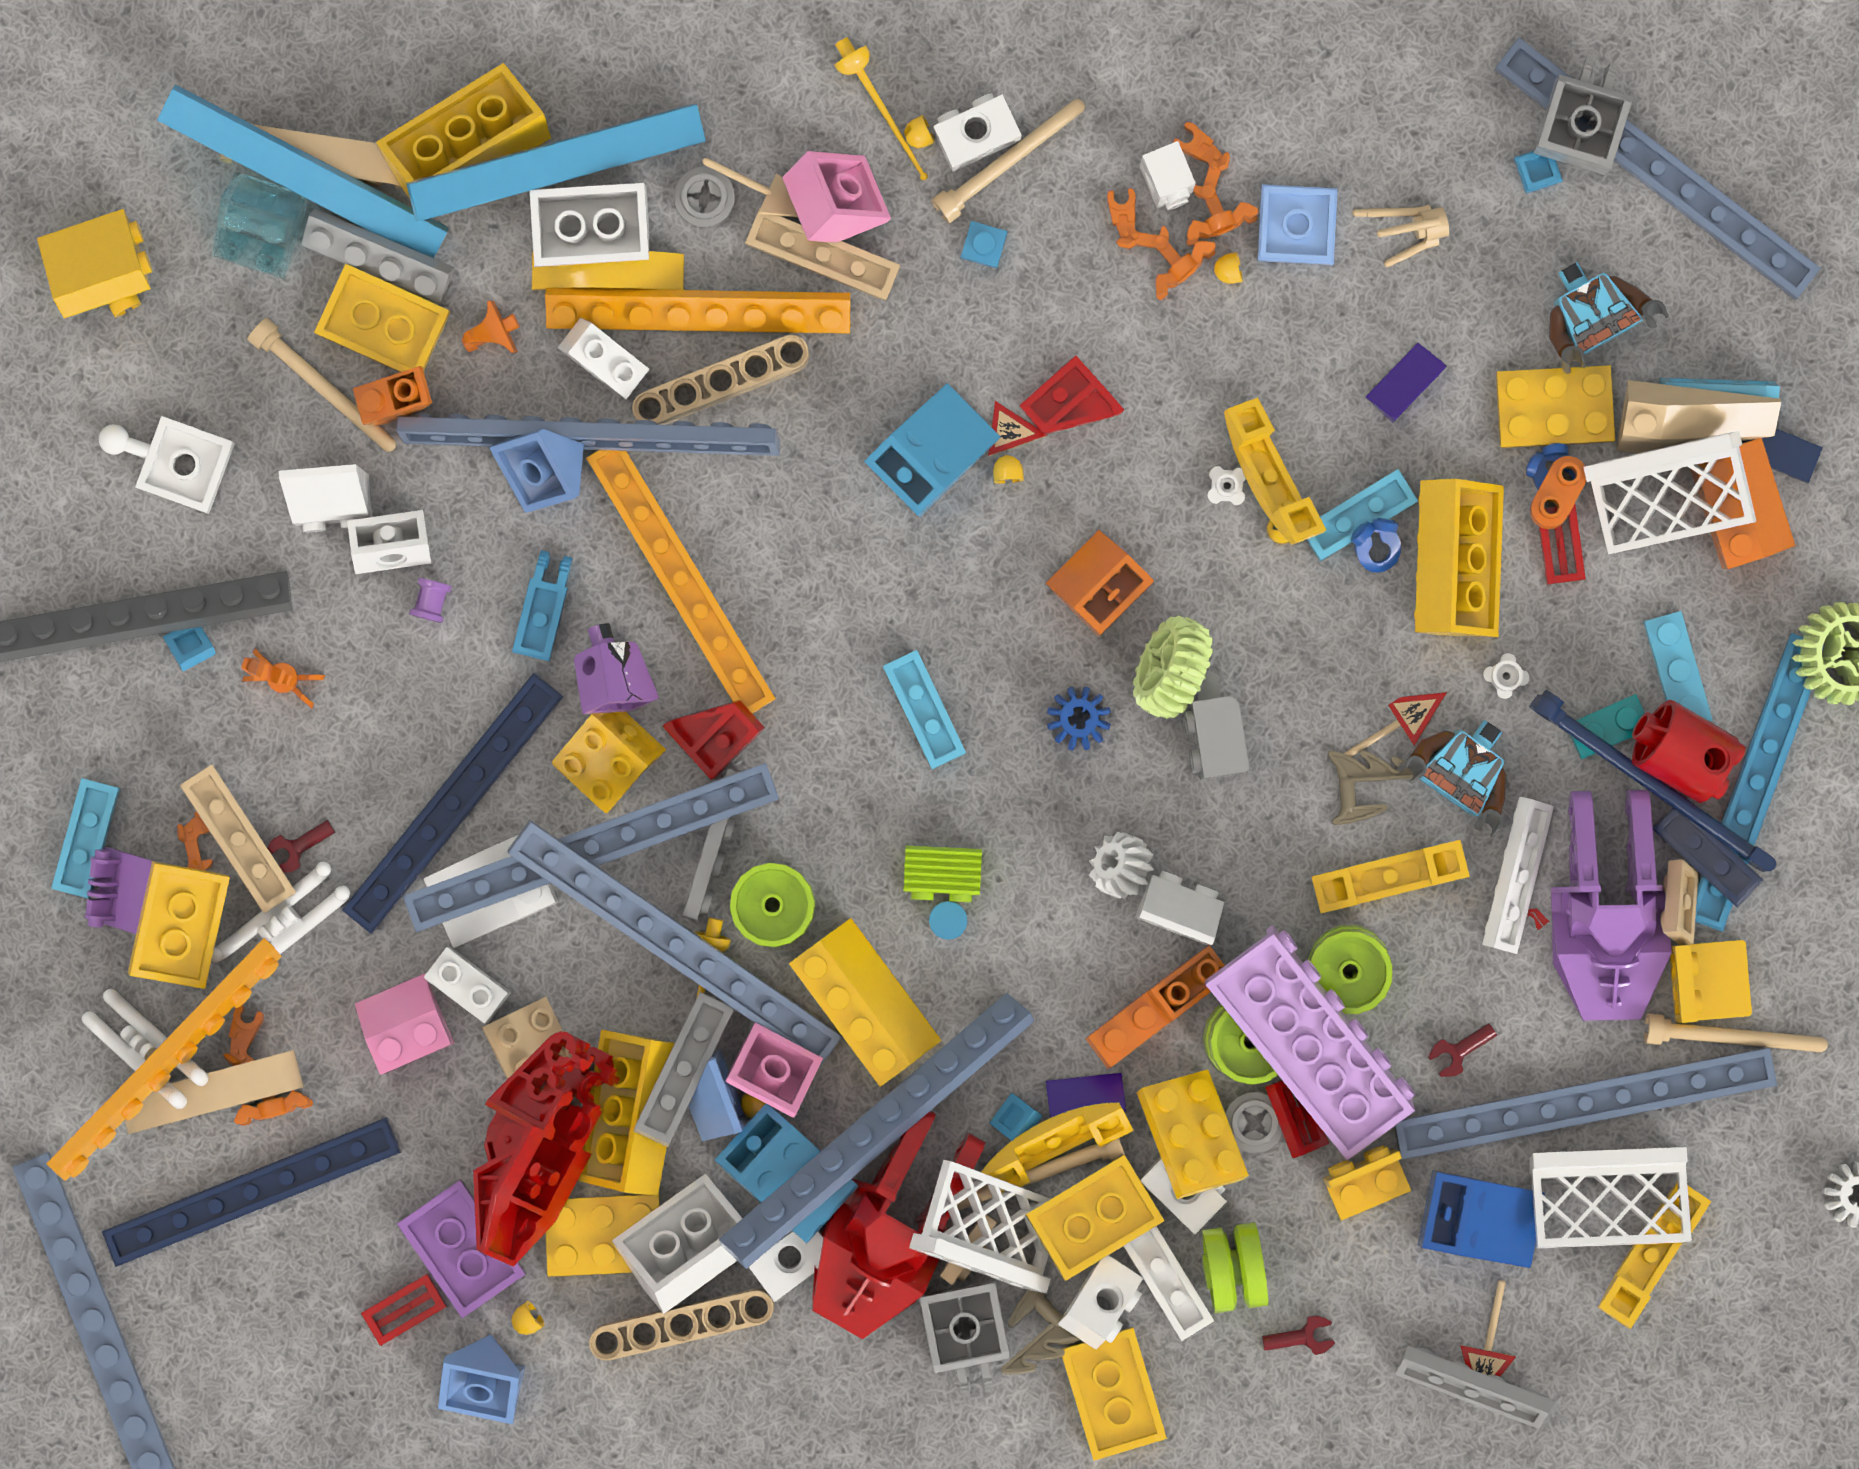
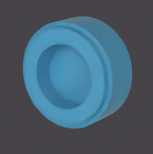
M942 902L936 905L930 913V928L936 936L942 939L957 938L966 929V912L955 902Z

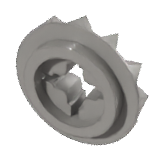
M697 167L686 172L678 181L674 192V202L678 213L687 223L700 228L717 226L729 217L735 203V193L732 183L726 175L710 167ZM706 181L708 182L710 194L716 196V198H721V201L708 202L704 213H701L700 202L693 197H688V194L701 193Z
M1259 1092L1245 1093L1234 1099L1225 1112L1237 1146L1244 1152L1255 1154L1268 1151L1280 1141L1283 1135L1269 1096ZM1243 1110L1254 1116L1262 1113L1264 1110L1267 1111L1261 1121L1263 1129L1267 1132L1265 1136L1254 1129L1246 1132L1244 1135L1241 1134L1245 1130L1244 1127L1248 1124L1245 1115L1242 1113Z

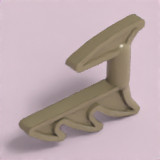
M1365 750L1360 752V756L1366 760L1370 766L1369 769L1348 755L1329 751L1328 757L1337 769L1341 802L1340 812L1332 820L1333 825L1348 824L1368 819L1388 808L1386 804L1356 806L1354 782L1413 778L1412 771L1407 767L1403 771L1398 772L1388 763ZM1396 756L1391 757V761L1396 767L1404 762V760Z
M1028 1290L1016 1305L1008 1321V1327L1014 1328L1034 1309L1049 1323V1326L1002 1366V1374L1020 1375L1034 1372L1037 1368L1036 1364L1025 1361H1041L1063 1357L1065 1354L1064 1349H1056L1048 1345L1070 1344L1080 1340L1058 1325L1062 1315L1045 1298L1044 1293Z

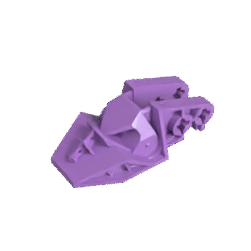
M1626 790L1625 814L1628 816L1629 838L1626 844L1628 880L1625 892L1631 893L1636 905H1599L1601 886H1599L1592 793L1591 791L1570 792L1568 815L1570 816L1572 827L1569 845L1570 887H1551L1553 965L1582 1020L1641 1019L1672 953L1670 937L1663 933L1661 926V914L1665 910L1666 894L1664 886L1657 885L1651 802L1648 790Z

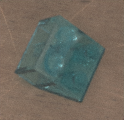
M235 172L221 196L212 256L284 279L304 221L307 198L286 187Z

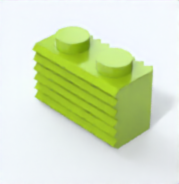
M906 845L903 891L911 892V899L934 900V893L949 894V901L972 902V895H980L982 849Z

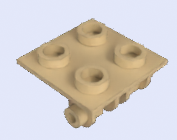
M547 997L482 1027L507 1079L551 1035L563 1031ZM565 1048L560 1050L559 1054L563 1057L571 1058L573 1056Z

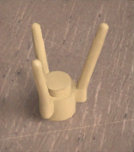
M1430 205L1416 208L1355 209L1352 212L1355 217L1416 216L1412 218V223L1377 231L1378 237L1414 231L1417 239L1424 238L1422 242L1385 260L1384 265L1386 267L1401 262L1427 248L1439 246V238L1449 236L1448 219L1443 207L1431 209Z

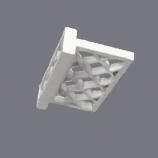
M1739 430L1585 466L1587 482L1591 481L1608 555L1756 522L1739 448L1742 445ZM1731 457L1734 474L1728 484L1712 475L1710 471L1718 459ZM1709 462L1705 469L1697 465L1700 463ZM1688 466L1701 475L1691 492L1673 481L1682 467ZM1672 470L1669 477H1666L1665 475L1660 473ZM1647 475H1652L1664 483L1655 500L1637 490L1643 478ZM1636 478L1632 486L1625 482V480ZM1705 479L1723 489L1714 506L1696 496ZM1735 482H1737L1738 491L1733 488ZM1616 483L1628 491L1619 508L1606 501L1603 485ZM1669 487L1687 498L1677 515L1659 504ZM1728 493L1741 500L1744 516L1731 519L1719 511ZM1633 495L1651 506L1641 523L1623 512ZM1692 501L1710 512L1702 526L1695 527L1682 519ZM1655 510L1673 520L1665 534L1658 535L1646 527ZM1609 511L1614 513L1612 519L1610 518ZM1714 516L1722 520L1720 522L1711 523ZM1619 518L1637 528L1631 540L1621 544L1616 543L1613 531ZM1678 524L1685 528L1684 530L1674 532ZM1642 532L1649 536L1648 538L1638 540Z
M1687 1147L1533 1153L1529 1158V1171L1532 1176L1537 1248L1691 1242L1686 1163L1688 1162ZM1677 1174L1678 1191L1670 1200L1652 1185L1660 1175ZM1641 1175H1654V1177L1648 1182ZM1617 1176L1611 1183L1604 1178ZM1622 1176H1633L1644 1186L1632 1201L1628 1200L1614 1187ZM1594 1177L1606 1188L1593 1203L1576 1189V1186L1584 1178ZM1565 1178L1578 1179L1571 1185ZM1541 1179H1556L1568 1189L1555 1205L1542 1194ZM1647 1190L1665 1205L1652 1220L1634 1205ZM1609 1191L1627 1206L1614 1221L1596 1207ZM1570 1193L1588 1207L1575 1223L1558 1209L1559 1205ZM1678 1196L1680 1209L1673 1204ZM1543 1204L1550 1209L1545 1216L1543 1215ZM1669 1208L1681 1219L1682 1233L1667 1234L1655 1222ZM1629 1210L1647 1224L1639 1235H1628L1617 1225ZM1591 1211L1609 1226L1600 1237H1590L1578 1226ZM1552 1213H1555L1570 1227L1562 1238L1545 1239L1544 1222ZM1650 1228H1652L1657 1233L1651 1235H1644ZM1613 1229L1619 1236L1606 1235ZM1573 1231H1575L1580 1236L1576 1238H1568Z
M943 1160L922 1235L913 1233L909 1248L1010 1285L1047 1294L1051 1279L1043 1276L1049 1254L1025 1215L1049 1201L1050 1198L952 1161ZM955 1172L960 1175L964 1189L953 1196L950 1184ZM987 1184L993 1199L981 1206L976 1191ZM1016 1195L1021 1210L1010 1217L1005 1201ZM968 1197L973 1213L962 1220L957 1204ZM996 1208L1002 1223L990 1230L985 1215ZM949 1211L954 1226L944 1233L937 1231L941 1215ZM1024 1218L1029 1234L1018 1240L1013 1225ZM977 1221L982 1237L970 1243L965 1228ZM1005 1231L1010 1247L999 1253L994 1238ZM1033 1242L1036 1253L1033 1263L1030 1265L1027 1264L1022 1249Z

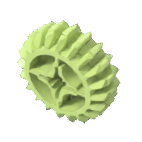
M1835 602L1832 607L1830 605L1820 607L1819 614L1811 613L1807 616L1810 626L1801 625L1798 628L1804 635L1803 640L1796 639L1792 642L1795 646L1801 647L1800 654L1794 655L1792 659L1802 663V667L1795 673L1801 677L1807 676L1803 687L1811 690L1814 689L1813 696L1818 699L1826 698L1830 704L1841 702L1843 705H1852L1855 700L1859 701V639H1853L1849 631L1844 630L1842 623L1845 622L1851 625L1859 633V604L1849 603L1846 605L1845 602ZM1843 647H1851L1847 650L1843 649ZM1842 651L1846 652L1845 656L1841 655ZM1840 657H1843V658H1844V660H1836V659H1838V658H1840ZM1826 668H1835L1838 676L1843 677L1845 684H1839L1833 680L1827 673Z
M1179 615L1176 617L1171 616L1166 622H1162L1159 625L1158 631H1154L1149 643L1145 644V650L1139 656V666L1135 669L1137 675L1133 680V685L1135 686L1133 696L1136 698L1137 705L1141 706L1143 710L1148 711L1149 714L1166 719L1169 717L1175 718L1179 713H1183L1186 710L1187 704H1191L1194 701L1196 692L1200 691V685L1206 679V670L1211 665L1209 658L1213 653V649L1211 648L1212 637H1210L1208 629L1191 618H1184Z

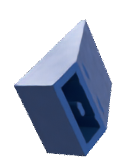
M1432 1170L1418 1246L1459 1256L1531 1268L1536 1243L1533 1190Z

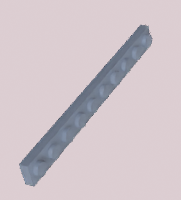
M1521 38L1515 41L1494 69L1545 109L1547 108L1554 82L1559 74L1570 77ZM1584 117L1575 122V125L1582 132L1591 129V124L1586 125L1588 119ZM1626 120L1614 162L1796 300L1821 268Z
M416 412L410 414L409 417H398L396 428L404 444L491 446L495 443L540 429H545L583 443L585 450L779 456L781 442L776 428H771V426L762 423H753L748 428L733 427V425L725 422H714L710 426H695L694 423L688 421L673 422V425H658L651 420H637L635 424H620L619 421L608 418L599 419L597 423L582 422L580 419L572 417L561 418L559 422L545 421L536 416H525L522 420H507V418L499 415H487L484 419H470L463 414H449L447 418H432L429 414Z
M764 763L559 838V840L599 866L779 800L767 764ZM510 856L404 895L403 898L417 933L550 884V882Z
M529 820L507 850L509 855L754 1023L756 1022L822 1057L823 1060L819 1067H821L842 1038L838 1031L533 821Z
M1005 993L720 1237L719 1241L722 1247L747 1269L1034 1022L1031 1013L1008 993Z
M1762 1048L1407 1118L1395 1125L1394 1129L1402 1159H1408L1777 1086L1770 1048Z
M50 1152L13 1166V1171L131 1469H175L60 1177L46 1164L52 1158Z

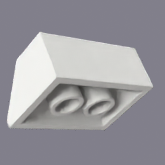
M644 183L530 190L534 267L649 260L647 189Z
M704 1174L617 1236L612 1242L642 1288L664 1314L737 1261L722 1247L719 1238L743 1218L710 1178Z

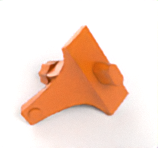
M487 301V314L484 320L463 334L461 340L465 349L471 352L477 350L479 346L485 343L493 342L504 346L511 353H517L518 350L509 333L520 327L515 315L511 314L502 318L495 301Z

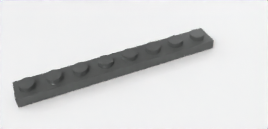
M287 571L0 621V662L292 611L289 576Z

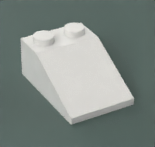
M356 464L279 471V480L292 524L302 526L303 532L326 531L325 524L340 523L341 529H348V520L372 517L369 474Z
M517 836L423 878L426 886L437 884L510 857L511 855L508 854L507 850ZM547 884L444 922L443 925L453 948H456L559 902L551 884Z
M1161 871L1159 877L1151 875L1135 918L1199 943L1213 945L1224 905L1223 901L1216 899L1219 892L1197 884L1195 891L1181 886L1183 878L1165 871Z

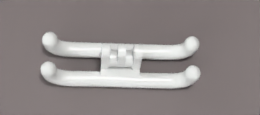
M319 862L309 874L292 886L296 891L295 894L266 913L261 911L226 940L214 947L211 962L217 963L227 958L258 933L262 938L271 942L270 944L275 947L279 954L283 953L344 904L350 896L349 888L344 885L338 886L330 896L301 918L292 906L322 883L331 873L329 863Z
M107 989L103 993L104 1001L130 1025L126 1026L119 1036L91 1011L83 1014L82 1022L136 1071L167 1037L116 990ZM191 1059L184 1064L179 1063L176 1066L196 1085L203 1086L208 1082L207 1073ZM169 1081L158 1091L176 1109H182L187 1104L185 1095Z

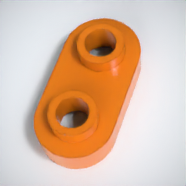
M1564 456L1557 459L1550 467L1530 505V516L1539 527L1544 529L1557 528L1568 517L1587 481L1584 472L1585 465L1578 458ZM1571 469L1575 473V479L1572 481L1565 480L1562 476V470ZM1544 503H1555L1557 512L1554 514L1547 513L1544 509Z

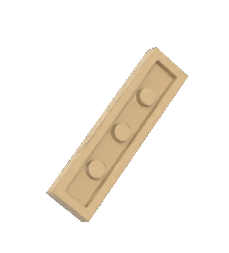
M757 213L745 242L749 247L885 302L900 269V265L843 241H808L801 224L776 215Z
M213 765L205 768L180 785L263 913H266L296 893Z

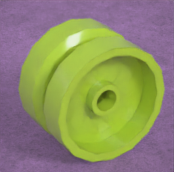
M766 863L755 866L739 878L732 890L730 911L733 922L745 938L757 945L779 947L793 943L807 931L814 917L815 899L810 884L801 873L787 865ZM772 897L778 899L780 903L778 911L774 913L767 911L765 908L767 899Z
M1341 924L1326 930L1314 942L1309 953L1308 960L1315 966L1322 977L1318 982L1326 992L1330 989L1335 991L1345 1005V1008L1342 1009L1344 1014H1360L1373 1009L1386 997L1392 983V962L1385 943L1372 930L1360 925ZM1352 964L1357 967L1358 971H1352L1351 976L1344 975L1343 968L1346 965Z
M1221 1004L1215 1007L1206 1020L1203 1032L1205 1053L1212 1065L1234 1081L1250 1085L1268 1082L1276 1077L1278 1074L1252 1043V1046L1249 1048L1244 1045L1246 1034Z
M1255 1222L1235 1225L1233 1230L1234 1249L1232 1250L1229 1248L1227 1234L1221 1227L1202 1230L1203 1271L1207 1290H1210L1214 1313L1235 1310L1237 1305L1236 1286L1239 1285L1243 1301L1249 1308L1268 1306L1269 1300L1264 1260Z

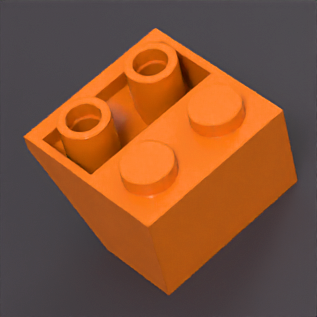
M1098 530L1045 584L1100 637L1153 584L1154 580L1123 549Z

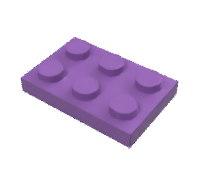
M462 1179L397 1223L461 1318L467 1316L526 1274L519 1262L513 1267L477 1250L474 1197Z

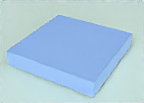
M1262 184L1257 261L1333 265L1338 188Z

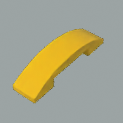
M649 251V260L534 267V255L532 252V290H546V288L684 290V254Z
M1257 397L1224 411L1226 425L1240 467L1257 501L1274 526L1292 545L1324 533L1326 528L1310 497L1301 498L1270 438L1275 429L1259 398Z
M1456 840L1312 876L1320 913L1322 914L1470 877L1461 840Z
M1102 1103L1080 1107L1049 1118L1025 1131L1001 1149L981 1172L1021 1187L1031 1182L1026 1171L1092 1138L1096 1140L1100 1148L1134 1130L1120 1103Z
M1678 1181L1667 1194V1199L1670 1200L1678 1191ZM1687 1185L1692 1233L1712 1201ZM1678 1196L1673 1204L1680 1209ZM1663 1203L1660 1204L1651 1220L1665 1206ZM1669 1208L1655 1222L1667 1234L1682 1233L1681 1219ZM1650 1228L1644 1235H1651L1657 1233L1652 1228ZM1682 1243L1633 1244L1611 1280L1597 1308L1628 1329H1631L1650 1300V1293Z

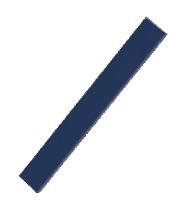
M533 673L356 891L342 911L370 934H373L563 699V696Z
M386 1117L102 1231L115 1267L399 1154L401 1150Z

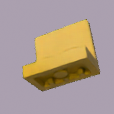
M627 712L595 713L590 715L553 759L552 765L600 810L608 813L641 774L654 764L666 749Z
M1744 940L1671 946L1672 953L1669 959L1675 1022L1688 1023L1697 1022L1698 1020L1751 1016L1752 1006L1747 950Z
M1380 1145L1364 1152L1365 1160L1353 1165L1352 1161L1345 1160L1328 1168L1330 1175L1323 1177V1181L1341 1221L1411 1191L1399 1162L1402 1157L1398 1150L1394 1148L1388 1149V1146Z

